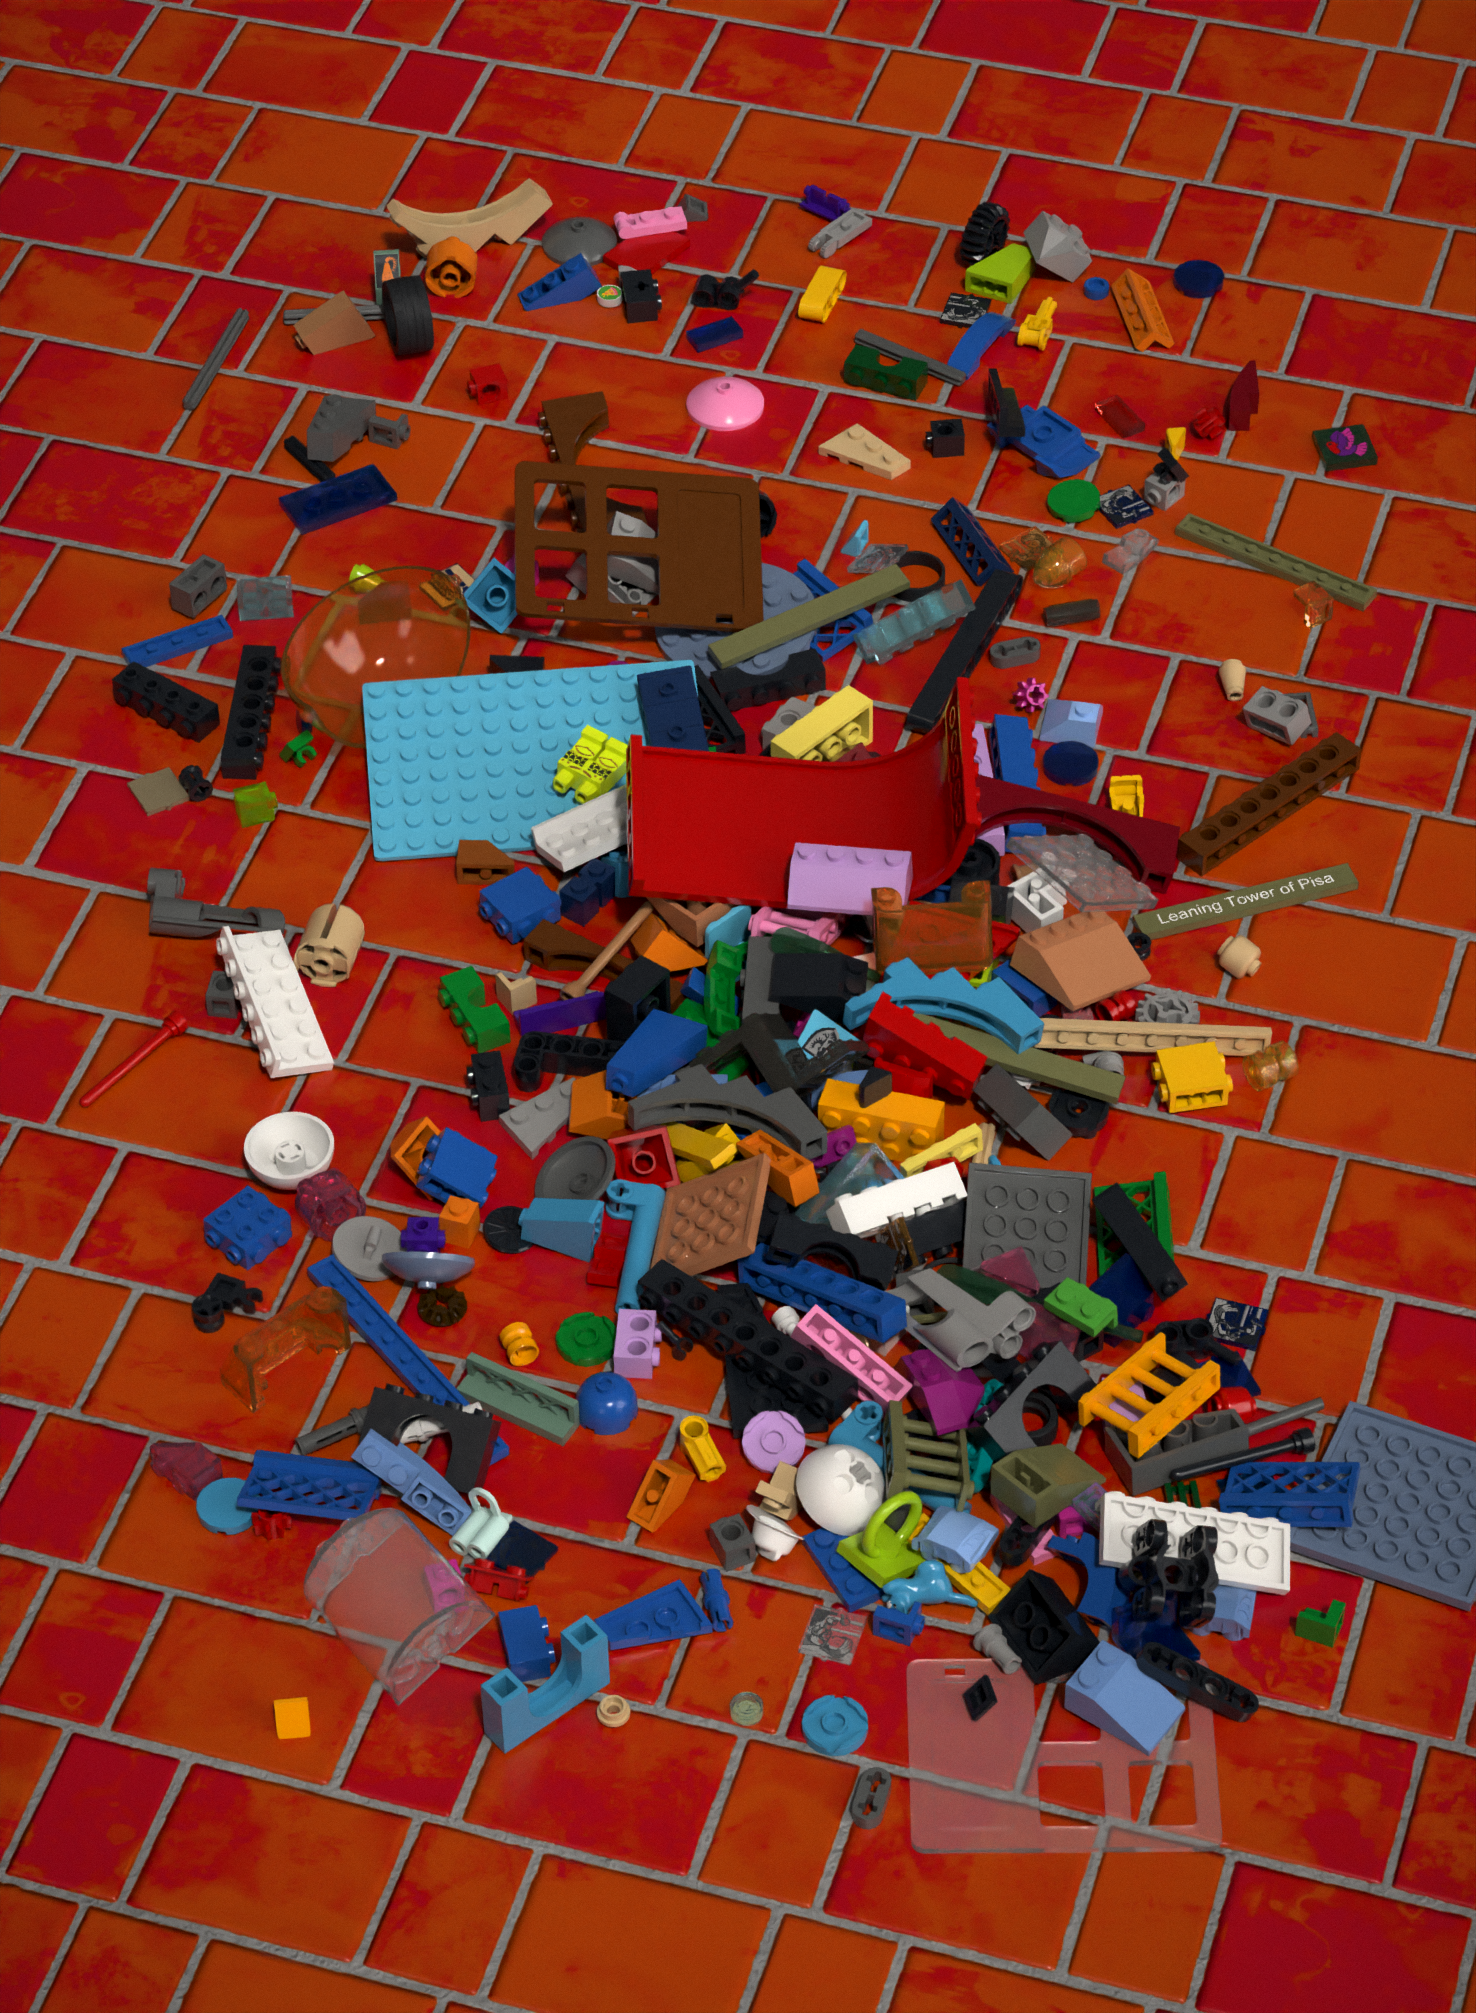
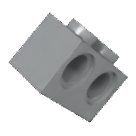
M1264 686L1242 708L1249 728L1290 745H1293L1312 723L1308 707L1303 701L1290 698L1278 690H1271Z

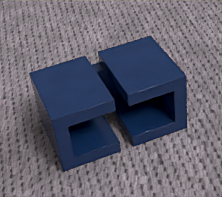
M596 858L590 860L578 872V877L574 876L559 891L562 906H560L561 916L584 927L599 912V907L603 908L615 897V868Z

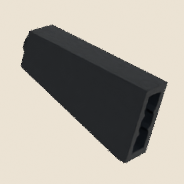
M1117 1182L1091 1199L1116 1239L1162 1302L1188 1285L1172 1258Z

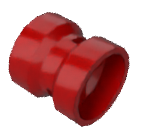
M1125 990L1114 993L1111 999L1106 998L1097 1002L1095 1006L1099 1020L1105 1021L1128 1020L1136 1015L1137 1009L1133 998Z

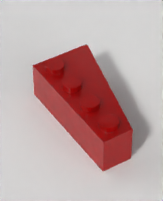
M883 991L868 1017L860 1051L873 1059L880 1057L883 1058V1061L926 1074L927 1072L933 1073V1084L948 1090L953 1095L962 1096L969 1100L983 1074L988 1057L955 1036L950 1039L944 1036L940 1029L941 1027L930 1021L929 1024H925L913 1016L914 1010L906 1005L901 1009L890 1002L892 996Z

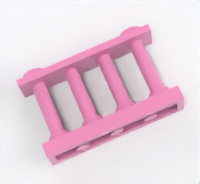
M762 907L755 915L751 916L748 931L751 932V936L763 937L766 933L803 942V945L806 946V953H823L853 922L854 914Z

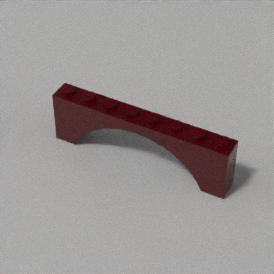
M978 774L977 780H975L976 787H980V800L977 805V811L982 813V822L980 829L975 830V840L988 831L1011 824L1039 823L1062 827L1082 834L1112 852L1130 871L1138 887L1166 894L1174 873L1180 832L1179 826Z

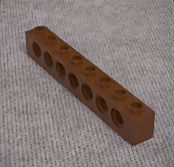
M1338 732L1327 739L1321 740L1311 750L1303 752L1299 758L1288 765H1284L1271 777L1263 779L1259 785L1250 791L1244 792L1234 802L1223 806L1219 812L1210 818L1204 819L1194 829L1183 833L1178 839L1177 859L1201 877L1359 770L1361 748Z

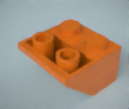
M607 1070L574 1080L571 1084L568 1132L608 1139L612 1131L630 1128L631 1126L628 1124V1101L636 1099L637 1095L630 1097L606 1089Z

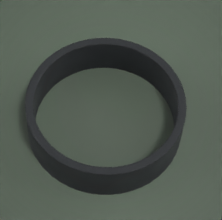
M923 551L904 552L898 560L894 559L892 561L895 562L892 565L897 564L899 568L909 565H921L933 569L940 575V579L930 586L908 588L893 595L894 597L907 602H925L937 597L943 591L945 586V566L938 557Z

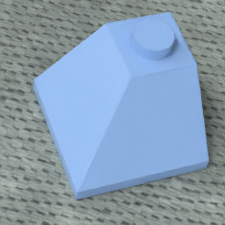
M1049 699L1039 740L1095 748L1103 706L1087 702Z

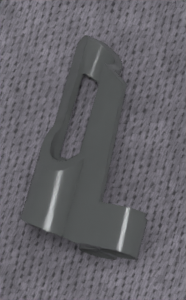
M153 867L149 870L147 883L148 893H151L149 933L193 938L205 936L222 929L223 926H229L230 929L255 932L281 930V933L284 934L285 917L278 909L252 906L244 910L204 904L203 901L182 899L185 878H183L181 870ZM208 918L226 921L255 923L258 924V926L203 921V919Z

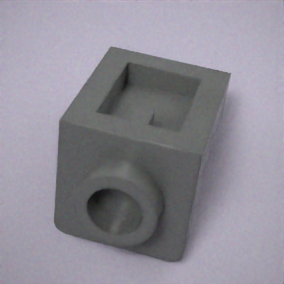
M401 414L397 421L372 415L368 420L369 442L398 449L404 440L406 441L410 436L411 427L408 425V415Z

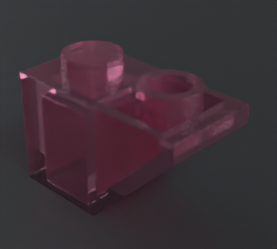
M200 1442L154 1443L149 1447L151 1455L150 1465L153 1471L160 1477H166L180 1494H186L194 1501L197 1500L201 1490L208 1484L223 1478L221 1459Z

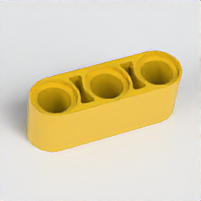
M820 265L801 298L798 309L799 318L825 323L844 289L847 275L846 270Z

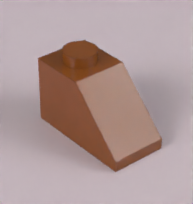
M459 840L456 862L458 884L492 885L515 873L514 861L488 840Z

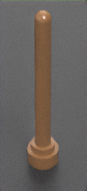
M646 901L580 978L577 981L568 982L561 989L559 994L563 1001L585 996L587 986L654 910V906L649 901Z

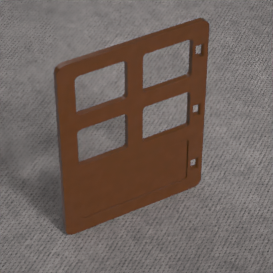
M522 461L516 465L514 472L515 610L520 616L739 632L764 621L759 485L755 480L742 477ZM550 483L584 487L586 531L578 533L537 529L534 525V484ZM616 488L655 492L657 494L658 537L645 538L610 535L607 532L606 489ZM535 550L584 553L586 555L587 599L571 600L536 596ZM623 555L656 558L659 567V605L610 602L608 599L607 556ZM547 605L563 606V612L547 611ZM632 611L647 612V618L631 617ZM716 617L731 618V624L716 623Z

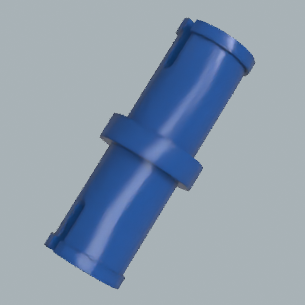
M707 1569L709 1580H707L705 1572H702L700 1575L705 1592L703 1598L704 1605L710 1612L713 1629L718 1632L727 1631L724 1620H726L729 1629L733 1626V1619L728 1606L730 1597L728 1592L724 1590L720 1571L717 1569Z

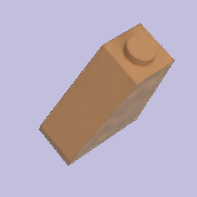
M344 290L293 325L298 332V335L295 336L296 340L303 349L308 347L313 355L372 339L375 336L367 321Z

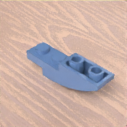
M373 1429L369 1430L351 1456L403 1493L402 1501L452 1536L472 1512L458 1492L426 1461L401 1442L398 1446H395Z

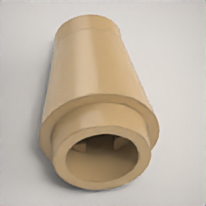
M1229 659L1221 664L1219 676L1227 699L1239 701L1244 696L1246 668L1240 660Z

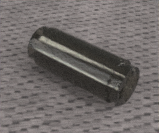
M1085 599L1049 605L1043 608L1044 622L1046 627H1056L1095 620V618H1100L1099 602L1097 599Z

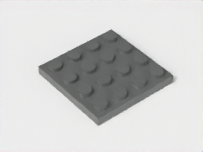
M969 1162L961 1284L973 1285L967 1273L987 1264V1268L984 1270L993 1267L989 1264L991 1261L999 1268L1006 1259L1012 1257L1014 1261L1003 1265V1269L999 1272L993 1270L994 1274L992 1272V1277H984L983 1275V1279L980 1281L982 1282L981 1286L987 1283L999 1284L1000 1287L1005 1284L1004 1288L1015 1289L1016 1285L1021 1286V1288L1026 1286V1289L1041 1291L1059 1282L1062 1283L1067 1277L1077 1283L1086 1285L1092 1173ZM1017 1268L1020 1270V1272L1007 1278H1000Z

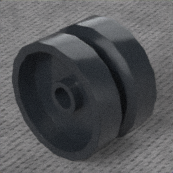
M976 839L973 846L968 847L966 855L955 873L941 885L951 886L952 880L1000 885L999 852L992 844L982 839Z

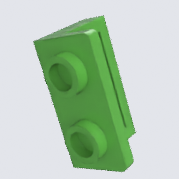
M1069 1277L1044 1299L1045 1309L1092 1337H1095L1105 1326L1114 1329L1118 1325L1117 1306L1110 1299L1099 1296L1089 1290L1086 1285L1077 1283Z

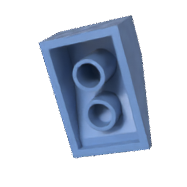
M1104 1640L1097 1645L1065 1685L1064 1708L1148 1756L1185 1712V1706L1156 1679L1143 1673L1131 1655Z

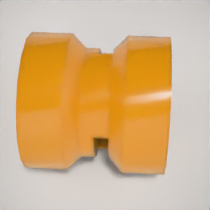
M523 1322L509 1324L500 1333V1341L503 1347L507 1349V1356L510 1362L515 1366L527 1365L533 1362L539 1354L534 1339H531L532 1333L529 1326Z

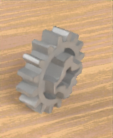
M1170 988L1166 989V993H1161L1156 989L1154 996L1146 993L1144 1000L1138 1001L1135 1021L1198 1024L1200 1022V1011H1198V1003H1192L1191 995L1182 997L1181 990L1173 994Z

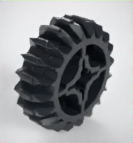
M983 202L977 206L976 210L972 211V216L968 218L964 234H962L963 239L960 243L962 247L960 254L964 264L970 267L1003 249L1008 237V230L1010 229L1008 225L1010 218L1006 208L996 203Z

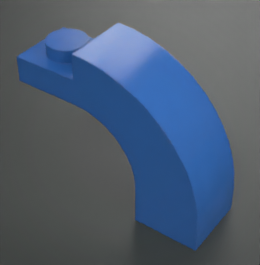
M1083 1532L1081 1539L1067 1535L1066 1539L1052 1535L1047 1547L1062 1559L1085 1566L1088 1571V1586L1077 1611L1091 1623L1118 1632L1126 1615L1130 1599V1591L1122 1587L1118 1579L1120 1568L1099 1564V1540L1091 1534Z

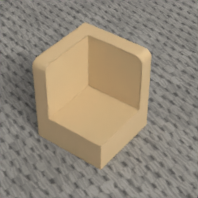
M502 972L495 974L497 998L512 1015L513 1011L526 1009L537 1003L536 980L532 976L524 980L519 978L510 983Z

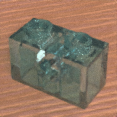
M291 575L237 579V602L240 621L294 617Z

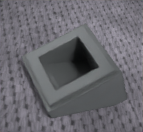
M685 194L677 207H682L687 222L707 221V202Z

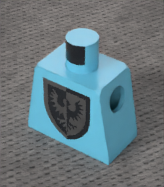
M815 1009L793 1050L792 1058L800 1063L792 1074L793 1078L806 1086L814 1074L821 1079L834 1075L858 1053L861 1040Z

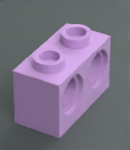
M619 1309L614 1348V1373H618L625 1378L652 1379L653 1366H659L660 1348L656 1347V1342H662V1331L657 1326L656 1310Z

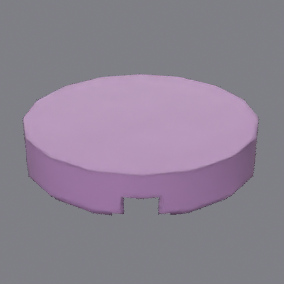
M764 1411L754 1416L744 1428L742 1448L748 1462L757 1470L769 1474L775 1473L779 1461L795 1467L804 1454L806 1443L804 1430L798 1420L783 1411Z

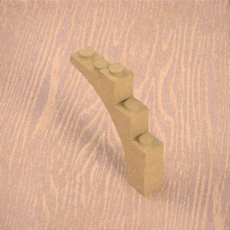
M528 178L518 188L501 199L483 207L464 212L443 214L424 212L408 207L394 198L386 206L391 214L389 216L390 220L397 227L403 226L406 228L417 244L416 250L418 253L427 258L428 251L434 244L451 236L459 238L460 241L468 244L475 252L492 236L499 241L503 239L512 245L553 203L546 190Z

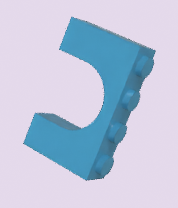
M585 1615L560 1632L562 1649L560 1663L552 1676L535 1691L528 1694V1688L508 1668H505L480 1685L484 1732L504 1753H507L610 1683L608 1636L588 1615Z

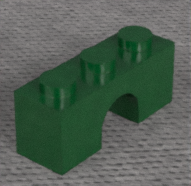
M856 344L844 362V383L916 401L928 383V362L903 357L900 363L894 366H884L880 364V350Z

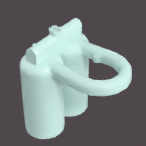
M475 1487L468 1494L474 1510L449 1540V1546L459 1555L465 1556L469 1553L475 1559H486L508 1531L512 1515L501 1512L495 1497L483 1488ZM476 1495L485 1498L490 1504V1509L481 1507Z

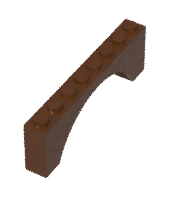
M603 391L541 401L542 412H538L540 428L545 427L543 429L545 444H550L548 446L551 461L555 460L554 463L576 465L578 456L585 445L600 432L609 428L608 406ZM560 484L561 493H566L567 511H572L570 512L572 527H577L575 532L584 533L586 531L585 488L577 485ZM606 497L607 524L616 511L642 520L647 524L642 507L621 503Z

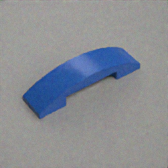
M989 312L981 316L963 335L950 356L947 365L965 372L966 380H968L980 366V357L998 336H1006L1016 324V319L996 312Z

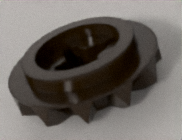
M442 1283L439 1288L428 1290L426 1294H420V1300L417 1304L420 1317L428 1324L434 1326L452 1325L461 1320L467 1311V1301L464 1292H458L454 1285L450 1288H445ZM439 1300L443 1303H447L448 1309L446 1307H443L441 1304L437 1305V1301Z

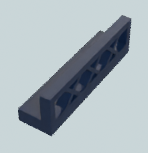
M954 497L931 518V521L962 565L980 587L991 577L995 569L1014 572L970 509ZM951 512L950 525H943L941 521ZM956 530H964L962 541H954ZM968 546H975L973 557H966ZM979 562H987L989 566L978 575Z

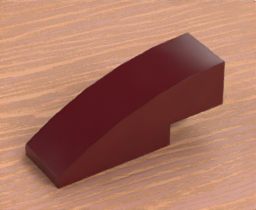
M1255 360L1249 361L1241 370L1232 387L1229 402L1228 431H1249L1250 414H1258L1259 387Z

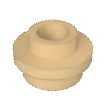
M609 1695L603 1698L598 1705L597 1717L605 1726L619 1727L629 1720L630 1706L621 1696Z

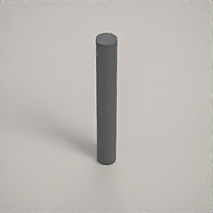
M1318 1397L1246 1424L1249 1429V1437L1323 1410L1325 1408L1324 1402Z

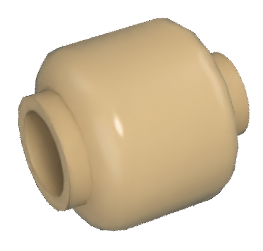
M1238 935L1235 938L1230 936L1217 952L1220 956L1219 964L1238 979L1243 978L1247 974L1252 977L1262 964L1259 961L1261 950L1243 935Z

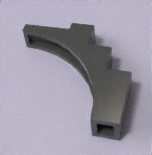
M702 1064L676 1073L675 1084L628 1101V1124L634 1131L667 1122L705 1120L728 1123L750 1129L754 1132L761 1129L808 1160L827 1153L828 1131L791 1087L764 1097L746 1075L719 1085Z

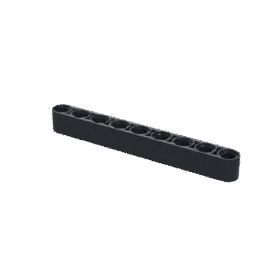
M1000 569L994 570L913 703L906 720L907 729L927 734L937 724L945 710L957 677L970 678L1017 600L1022 589L1023 576Z

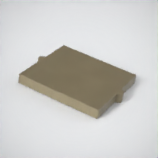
M169 767L151 774L146 773L145 776L127 783V787L147 816L163 810H171L176 805L190 801L189 795Z

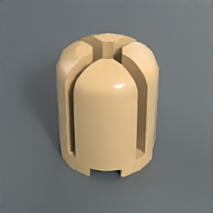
M334 903L324 904L316 908L310 915L294 956L293 962L296 970L298 971L300 968L304 974L312 978V984L322 987H335L337 982L348 979L365 935L361 916L350 907L340 905L338 911H336Z

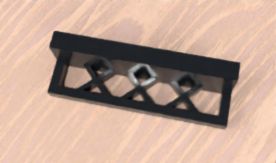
M989 369L988 401L998 436L1025 437V424L1014 388H1002L997 369Z

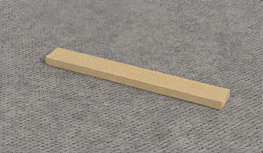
M1040 1018L1044 1022L1041 1042L1032 1048L1156 1053L1158 1049L1215 1041L1218 1053H1223L1226 1056L1268 1057L1272 1030L1271 1027Z

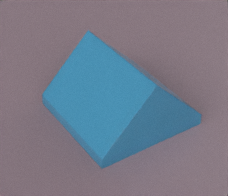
M493 557L459 600L502 634L518 614L515 610V574Z

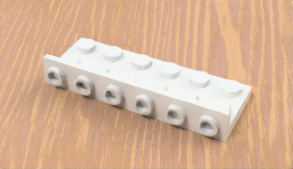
M626 784L533 826L531 832L537 852L560 870L566 872L627 844Z
M223 926L220 938L216 940L217 952L223 956L226 975L232 979L235 998L241 1002L243 1018L246 1022H249L252 1041L258 1045L261 1064L267 1068L270 1078L332 1070L334 1065L333 1058L281 930L232 935L230 927Z
M1118 1491L1104 1493L1095 1503V1511L1100 1512V1565L1121 1568L1122 1565L1137 1557L1134 1552L1136 1531L1139 1526L1150 1519L1166 1521L1168 1545H1171V1547H1169L1164 1556L1181 1558V1544L1185 1533L1197 1525L1216 1527L1218 1532L1217 1548L1213 1555L1216 1572L1219 1577L1218 1584L1286 1595L1290 1591V1524L1279 1522L1278 1519L1271 1517L1262 1519L1252 1518L1242 1512L1231 1514L1218 1512L1217 1509L1212 1507L1193 1508L1188 1507L1182 1502H1158L1156 1499L1147 1496L1139 1498L1129 1497ZM1133 1567V1570L1140 1571L1137 1567ZM1164 1571V1575L1172 1576L1168 1571Z

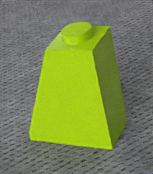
M1012 243L970 266L966 270L965 291L1012 304L1036 270V261L1031 249Z

